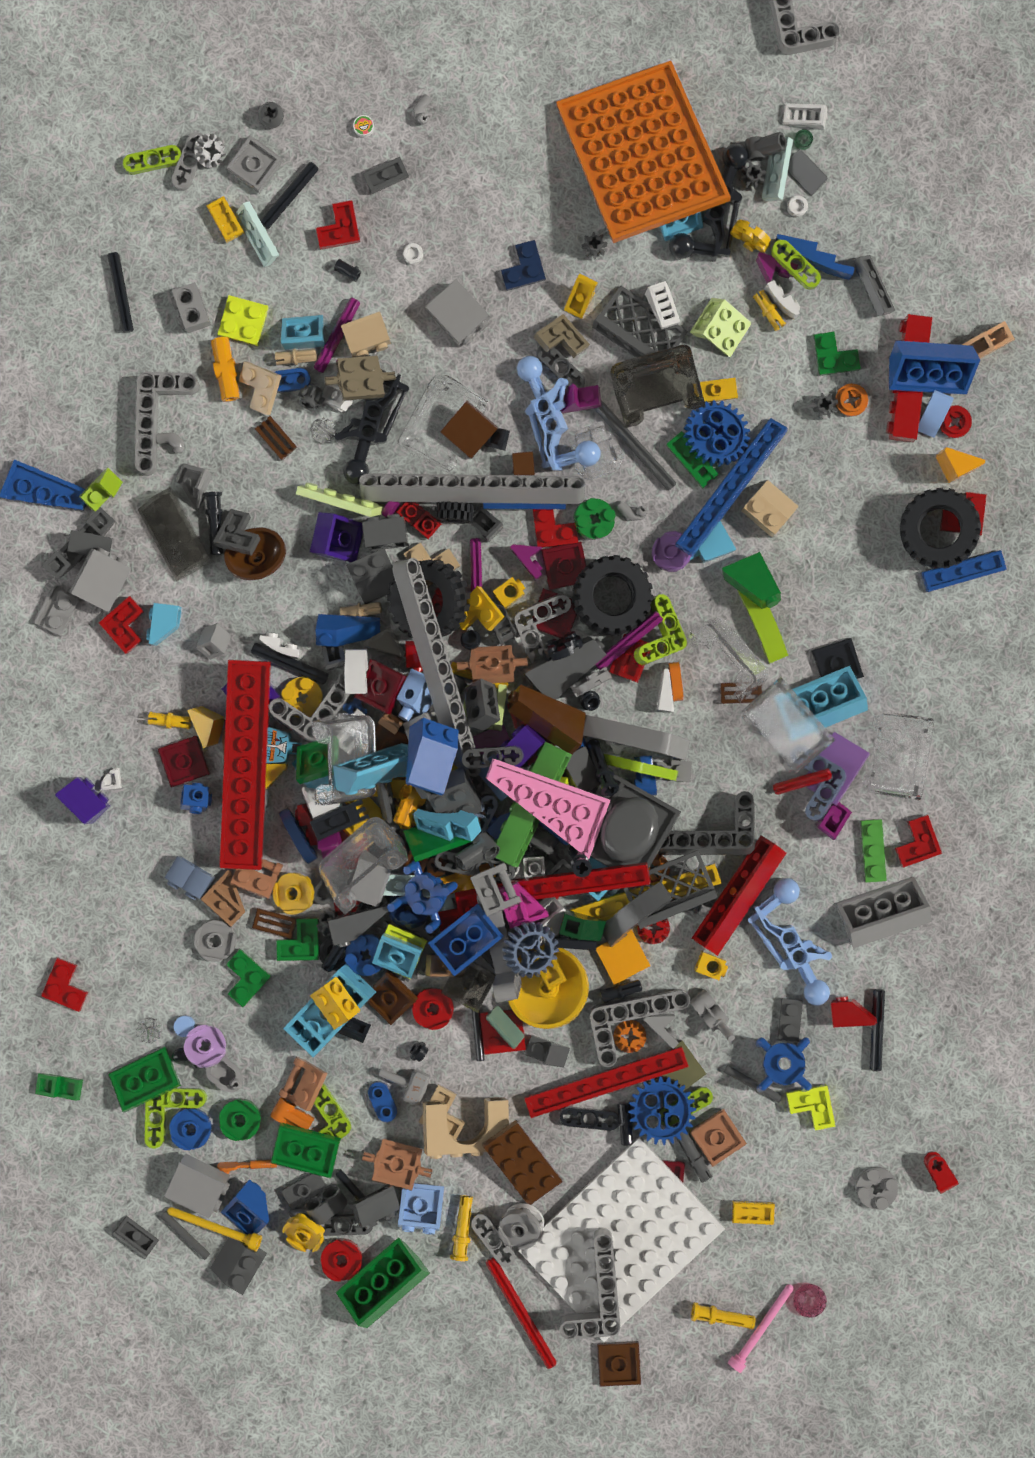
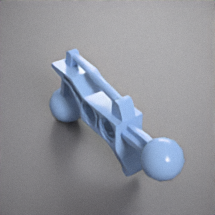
M534 356L523 357L518 362L517 374L522 380L529 382L536 398L531 401L525 413L529 415L535 441L538 444L542 459L541 466L543 468L552 467L554 471H562V467L575 463H580L585 467L595 465L600 458L601 450L593 441L586 440L581 442L575 451L561 455L558 452L561 435L568 430L560 411L566 406L564 395L566 386L569 383L568 380L559 378L554 388L546 393L540 379L543 370L541 362ZM547 401L549 407L544 411L543 404ZM535 415H537L544 431V450ZM553 420H555L557 423V426L554 430H552L551 423ZM544 451L549 461H546Z
M783 878L775 884L773 895L759 906H753L755 913L748 917L747 921L751 923L762 938L763 943L777 960L781 969H798L806 984L804 988L805 999L808 1003L819 1006L829 999L830 989L826 982L816 978L808 962L819 958L830 960L832 954L819 946L817 947L811 940L802 942L794 926L779 927L771 924L766 918V915L781 903L791 904L799 897L800 887L797 882L790 878ZM757 919L760 920L766 930L777 937L787 956L786 959L783 960L770 940L755 923ZM786 932H791L793 935V939L789 943L783 941V936ZM811 947L815 952L806 951V949ZM800 950L802 958L799 961H794V952Z

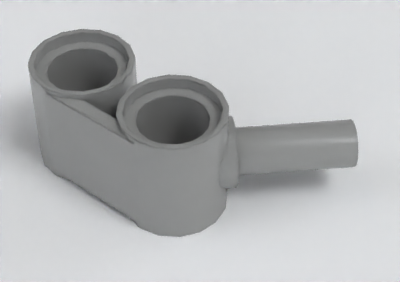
M704 988L690 1000V1004L702 1016V1019L713 1032L720 1030L729 1042L733 1041L735 1035L726 1026L729 1018L716 1005L715 1000Z

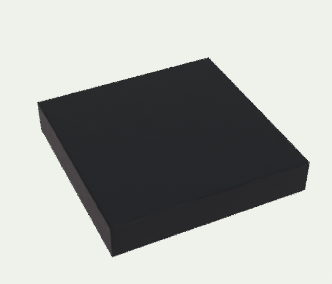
M852 638L812 650L820 678L848 666L851 667L856 679L864 677Z

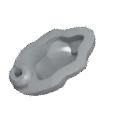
M226 1056L222 1057L221 1061L216 1065L205 1067L206 1077L217 1088L226 1092H237L241 1089L243 1085L242 1073L237 1065L233 1064Z

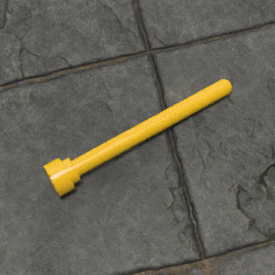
M170 1207L167 1210L170 1216L241 1241L252 1251L257 1252L260 1247L262 1235L256 1233H249L247 1235L174 1207Z

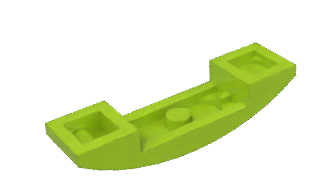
M738 591L761 641V646L769 664L788 656L784 641L770 608L761 609Z

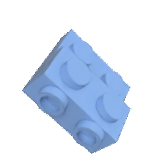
M414 1183L412 1191L402 1189L398 1227H402L404 1232H414V1229H422L424 1234L434 1235L435 1231H440L444 1186Z

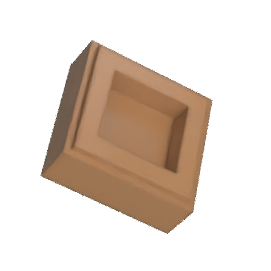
M384 713L378 723L393 734H396L404 722L392 713Z

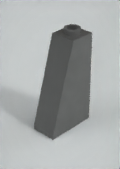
M587 636L582 639L584 644L582 648L575 647L573 649L575 653L556 661H553L552 658H549V661L542 658L522 668L521 671L540 693L557 699L607 654L603 651L605 646L598 638L594 640Z

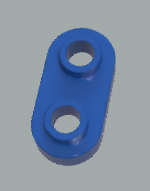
M303 368L274 372L281 375V379L284 380V384L278 387L277 392L279 393L299 391L305 385L308 386L311 383L310 374ZM298 377H304V382L298 383Z
M382 1081L372 1083L368 1090V1096L376 1115L381 1121L390 1122L397 1115V1106L391 1092ZM376 1089H380L382 1091L381 1096L375 1095ZM388 1108L390 1114L385 1115L383 1109Z

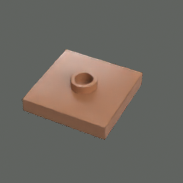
M724 1108L689 1130L712 1167L747 1144Z

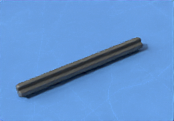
M601 400V407L593 409L668 491L676 485L675 480Z

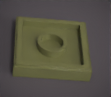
M681 1040L676 1047H683L689 1067L662 1075L661 1077L663 1082H666V1079L670 1077L671 1084L678 1080L677 1087L685 1085L683 1090L685 1091L704 1077L706 1072ZM673 1093L670 1094L673 1097V1099L677 1096Z

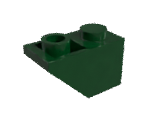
M566 909L559 934L579 940L601 941L606 921Z

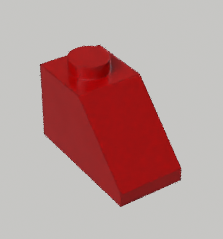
M405 641L406 667L423 672L414 641Z
M836 996V1000L831 1002L833 1028L872 1026L877 1023V1018L855 999H848V996Z

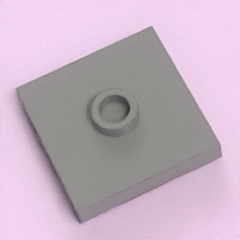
M249 135L226 166V169L260 194L284 160Z

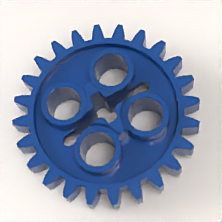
M715 400L710 405L707 401L703 404V407L698 405L696 411L692 410L690 413L691 417L688 416L686 419L688 424L683 428L688 431L683 437L689 438L685 445H692L689 452L696 451L697 455L695 458L703 457V464L710 460V466H713L715 461L719 467H721L723 462L726 465H729L731 460L735 462L738 456L741 457L743 455V450H746L748 447L746 443L750 440V437L746 436L750 429L744 428L748 421L741 420L744 414L737 415L738 408L732 411L731 403L724 407L723 401L719 405L716 404ZM711 416L717 417L719 423L714 422ZM727 429L733 430L735 436H731ZM699 431L705 432L707 437H702ZM715 444L720 445L722 447V451L718 450L715 447Z
M659 1076L658 1082L651 1079L650 1085L644 1081L645 1088L637 1087L639 1094H632L636 1099L635 1102H629L631 1106H634V1109L629 1110L628 1113L635 1116L630 1119V1122H637L634 1130L640 1128L639 1136L647 1134L646 1141L648 1142L651 1138H654V1144H657L659 1139L662 1140L663 1145L666 1144V1139H669L674 1144L673 1137L675 1136L682 1140L680 1133L683 1132L687 1135L686 1126L693 1127L689 1119H696V1117L691 1115V1112L696 1111V1108L690 1107V1104L695 1102V1100L687 1098L691 1092H683L685 1085L677 1087L678 1080L671 1084L670 1077L666 1079V1082H663L661 1076ZM660 1092H663L664 1108L668 1109V1112L664 1113L665 1129H661V1115L656 1112L657 1109H660ZM650 1094L657 1097V1103L654 1106H648L645 1102L646 1097ZM669 1094L677 1095L678 1102L675 1105L667 1103L666 1098ZM671 1115H676L679 1118L678 1125L674 1127L668 1125L667 1122L668 1117ZM649 1116H656L658 1118L657 1126L649 1127L646 1123Z

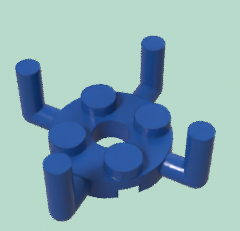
M412 861L403 868V872L406 875L412 872L415 875L405 886V896L396 898L387 906V909L393 912L401 905L408 903L415 914L430 915L432 922L426 926L425 930L427 933H432L441 925L438 911L444 906L447 896L456 890L458 885L456 882L444 884L440 878L432 876L431 873L422 872L418 861ZM422 889L430 892V898L423 896Z
M762 1037L756 1040V1047H762L766 1051L763 1059V1068L767 1075L757 1085L758 1092L765 1091L773 1082L783 1086L798 1082L801 1085V1091L807 1092L811 1090V1083L803 1077L805 1058L802 1053L810 1043L809 1038L804 1037L796 1046L790 1043H779L771 1046ZM781 1058L789 1060V1069L783 1070L779 1067V1060Z

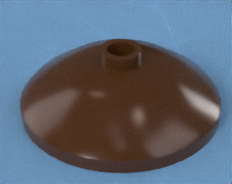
M262 527L245 530L258 534L260 537V541L252 556L228 549L225 550L224 559L228 570L235 577L243 580H259L273 574L282 565L286 555V546L282 537L277 532Z

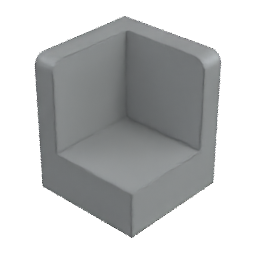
M218 623L213 624L202 630L196 647L211 660L225 654L231 635Z

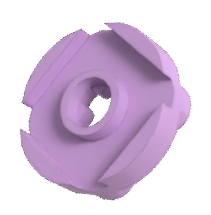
M200 1025L193 1028L186 1036L184 1044L185 1055L192 1064L199 1068L216 1065L226 1054L224 1035L217 1028ZM203 1041L211 1043L208 1051L199 1049Z

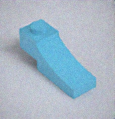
M420 809L413 813L417 829L449 841L454 836L472 842L481 832L478 817L473 813L462 810L458 813H433Z

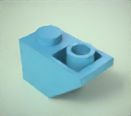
M154 603L153 608H150L149 620H152L151 628L147 629L146 635L150 645L157 646L179 628L182 607Z

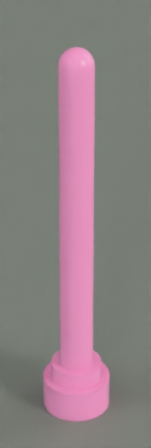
M791 1284L785 1286L740 1353H736L735 1356L732 1355L728 1361V1364L739 1373H742L746 1367L745 1363L747 1361L745 1359L792 1293L793 1286Z

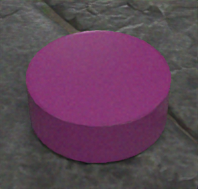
M387 502L382 510V516L387 518L388 515L395 514L400 506V502Z

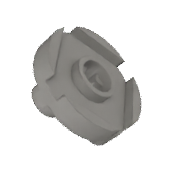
M605 667L570 687L575 696L578 697L606 682L612 676Z
M211 920L204 923L197 930L194 937V945L200 956L211 962H219L228 958L235 950L237 944L234 929L222 920ZM215 935H218V938L221 940V943H218L217 946H213V942L210 941V938H214Z
M882 1167L866 1169L861 1172L856 1180L857 1196L868 1208L884 1210L896 1199L898 1183L894 1176ZM880 1183L881 1192L873 1193L874 1190L871 1186Z
M521 1208L510 1210L501 1217L498 1232L506 1245L511 1246L512 1244L518 1246L517 1249L524 1250L536 1244L541 1228L538 1219L531 1214L530 1210ZM516 1227H522L523 1232H521L520 1230H515Z

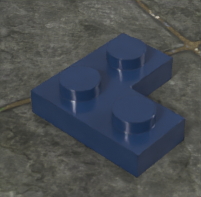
M535 240L515 245L520 265L501 270L506 291L546 280Z

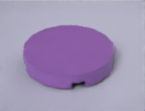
M669 531L655 541L652 548V558L661 570L677 572L689 563L691 556L675 546L682 533Z

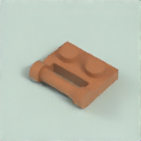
M263 859L262 867L273 871L271 877L251 869H236L230 884L269 900L283 864L278 862L275 864Z
M296 1056L293 1062L294 1067L284 1088H281L278 1095L305 1111H311L328 1073ZM302 1067H303V1068L305 1069V1071H304V1073H303V1075H302V1078H301V1080H300V1082H299V1084H298V1086H297V1088H296V1090H295V1093L293 1094V1093L291 1092V1090H292V1088H293V1086H294V1084H295V1082H296V1080H297V1077H298V1075H299V1073H300V1071H301V1069H302Z

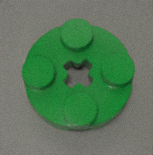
M590 498L582 502L574 512L573 519L576 530L585 539H601L612 531L616 513L605 501ZM590 515H597L599 523L592 524Z
M237 1098L228 1102L219 1115L222 1133L233 1141H243L252 1138L261 1124V1114L258 1107L247 1099ZM243 1115L245 1124L240 1123L237 1125L235 1123L237 1121L235 1116Z

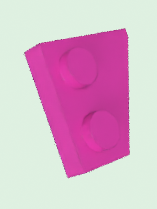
M518 882L512 883L516 895L520 896L522 902L504 910L510 929L514 928V926H520L522 922L527 924L530 921L549 917L548 911ZM504 886L498 887L503 901L509 900Z

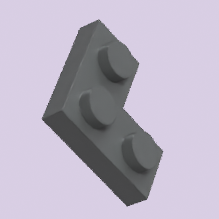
M230 509L213 541L215 546L252 556L260 541V537L258 534L244 531L251 519L249 513Z

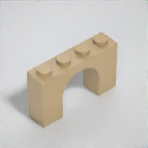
M505 1097L484 1098V1126L475 1138L468 1141L455 1140L450 1136L447 1128V1104L444 1101L423 1102L424 1153L430 1156L431 1159H440L442 1155L462 1157L466 1153H471V1156H482L483 1152H486L482 1144L509 1125L508 1100Z

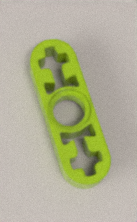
M168 145L128 154L123 159V167L129 174L136 175L176 166L182 152L177 146ZM171 151H174L175 154H178L175 156L174 160H171L170 157H166L171 154ZM160 153H163L164 157H166L164 158L166 162L163 163ZM151 155H156L158 157L157 164L149 165L147 162L148 158ZM141 157H143V162H144V164H145V167H143V165H142L141 163H139V162H142L141 159H140ZM131 160H134L136 163H139L135 165L134 169L128 166L129 164H131Z
M778 240L774 243L771 250L773 258L805 289H815L821 281L820 273L788 241ZM784 246L786 248L785 254H778V247L782 248ZM790 253H792L793 255L786 262V257L789 256ZM792 260H799L802 264L801 269H792L790 265ZM805 267L808 269V270H806L805 273H806L809 277H811V276L813 275V276L815 277V279H814V282H815V283H813V282L808 283V282L806 281V280L808 279V277H807L804 273H803L802 277L799 275V274H801V273L803 272V270L805 269Z
M699 1087L691 1091V1094L687 1097L688 1099H691L689 1097L693 1095L694 1099L699 1098L701 1091L709 1093L707 1101L704 1102L701 1099L696 1102L699 1106L695 1107L694 1102L691 1104V1107L696 1108V1111L691 1112V1115L711 1104L713 1094L709 1088ZM678 1099L671 1102L669 1105H675L678 1102ZM662 1107L658 1111V1113H660L661 1118L664 1116L663 1112H668V1109ZM671 1115L668 1125L671 1126L679 1122V1118L676 1115ZM661 1119V1124L663 1126H665V1120Z

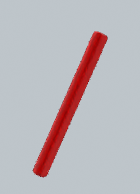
M494 1257L488 1259L486 1266L546 1368L551 1369L557 1364L556 1359L500 1264Z

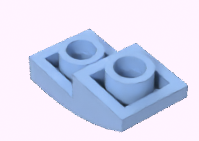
M934 390L919 420L918 431L934 438L954 398Z

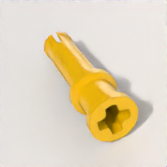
M460 1195L456 1234L452 1237V1241H454L453 1253L450 1254V1259L468 1261L467 1248L471 1240L468 1233L473 1196Z
M697 1302L693 1303L691 1321H706L710 1325L716 1322L754 1329L755 1316L719 1310L714 1305L707 1307L698 1305Z

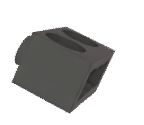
M479 679L463 689L469 726L484 731L500 721L495 684Z

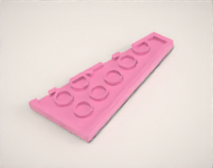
M493 758L486 779L589 859L610 800Z

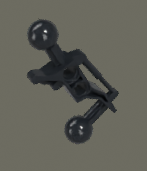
M732 144L725 148L722 155L725 165L722 178L731 196L729 202L734 204L726 249L720 247L725 236L723 218L729 202L707 209L703 222L712 229L715 245L694 242L690 235L678 233L669 242V250L674 257L686 259L691 254L713 257L712 261L715 262L717 256L728 257L730 255L732 242L730 232L737 221L739 206L742 201V195L734 189L732 183L737 170L743 168L748 162V153L742 145ZM716 211L719 213L720 217L713 218L711 217L710 212Z
M363 354V355H360V356H358V357H364V356H370V355ZM400 374L397 375L395 380L383 382L384 385L390 387L388 394L377 401H366L361 420L352 418L351 423L334 436L336 442H342L347 439L359 441L354 459L349 460L343 469L345 479L352 484L358 485L360 477L369 473L366 459L370 445L387 442V436L399 413L398 410L406 393L409 391V386L400 382ZM399 389L402 391V394L383 432L379 433L378 430L383 412L395 400L397 390ZM371 408H376L379 414L376 417H371L367 412ZM352 427H357V429L349 431ZM364 428H371L374 433L370 437H366L362 434V430Z

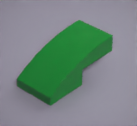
M38 1073L35 1094L78 1101L81 1097L83 1079Z

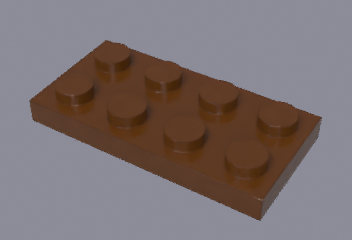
M517 1120L482 1144L486 1152L529 1205L563 1182Z

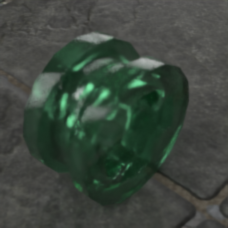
M806 129L799 130L794 138L795 146L801 150L808 149L813 142L812 133ZM802 135L807 136L806 140L809 139L805 144H801V140H798Z

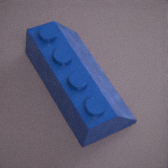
M895 341L889 357V389L918 392H934L936 390L941 393L967 394L980 363V358L974 347L970 345Z

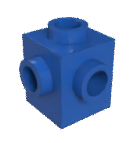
M202 783L184 784L181 792L180 809L189 810V813L192 814L205 812L212 803V794L209 793V787H204Z

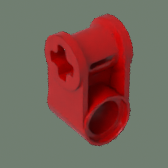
M932 1151L925 1155L924 1164L940 1194L959 1185L952 1170L939 1153ZM937 1160V1166L934 1167L933 1161Z

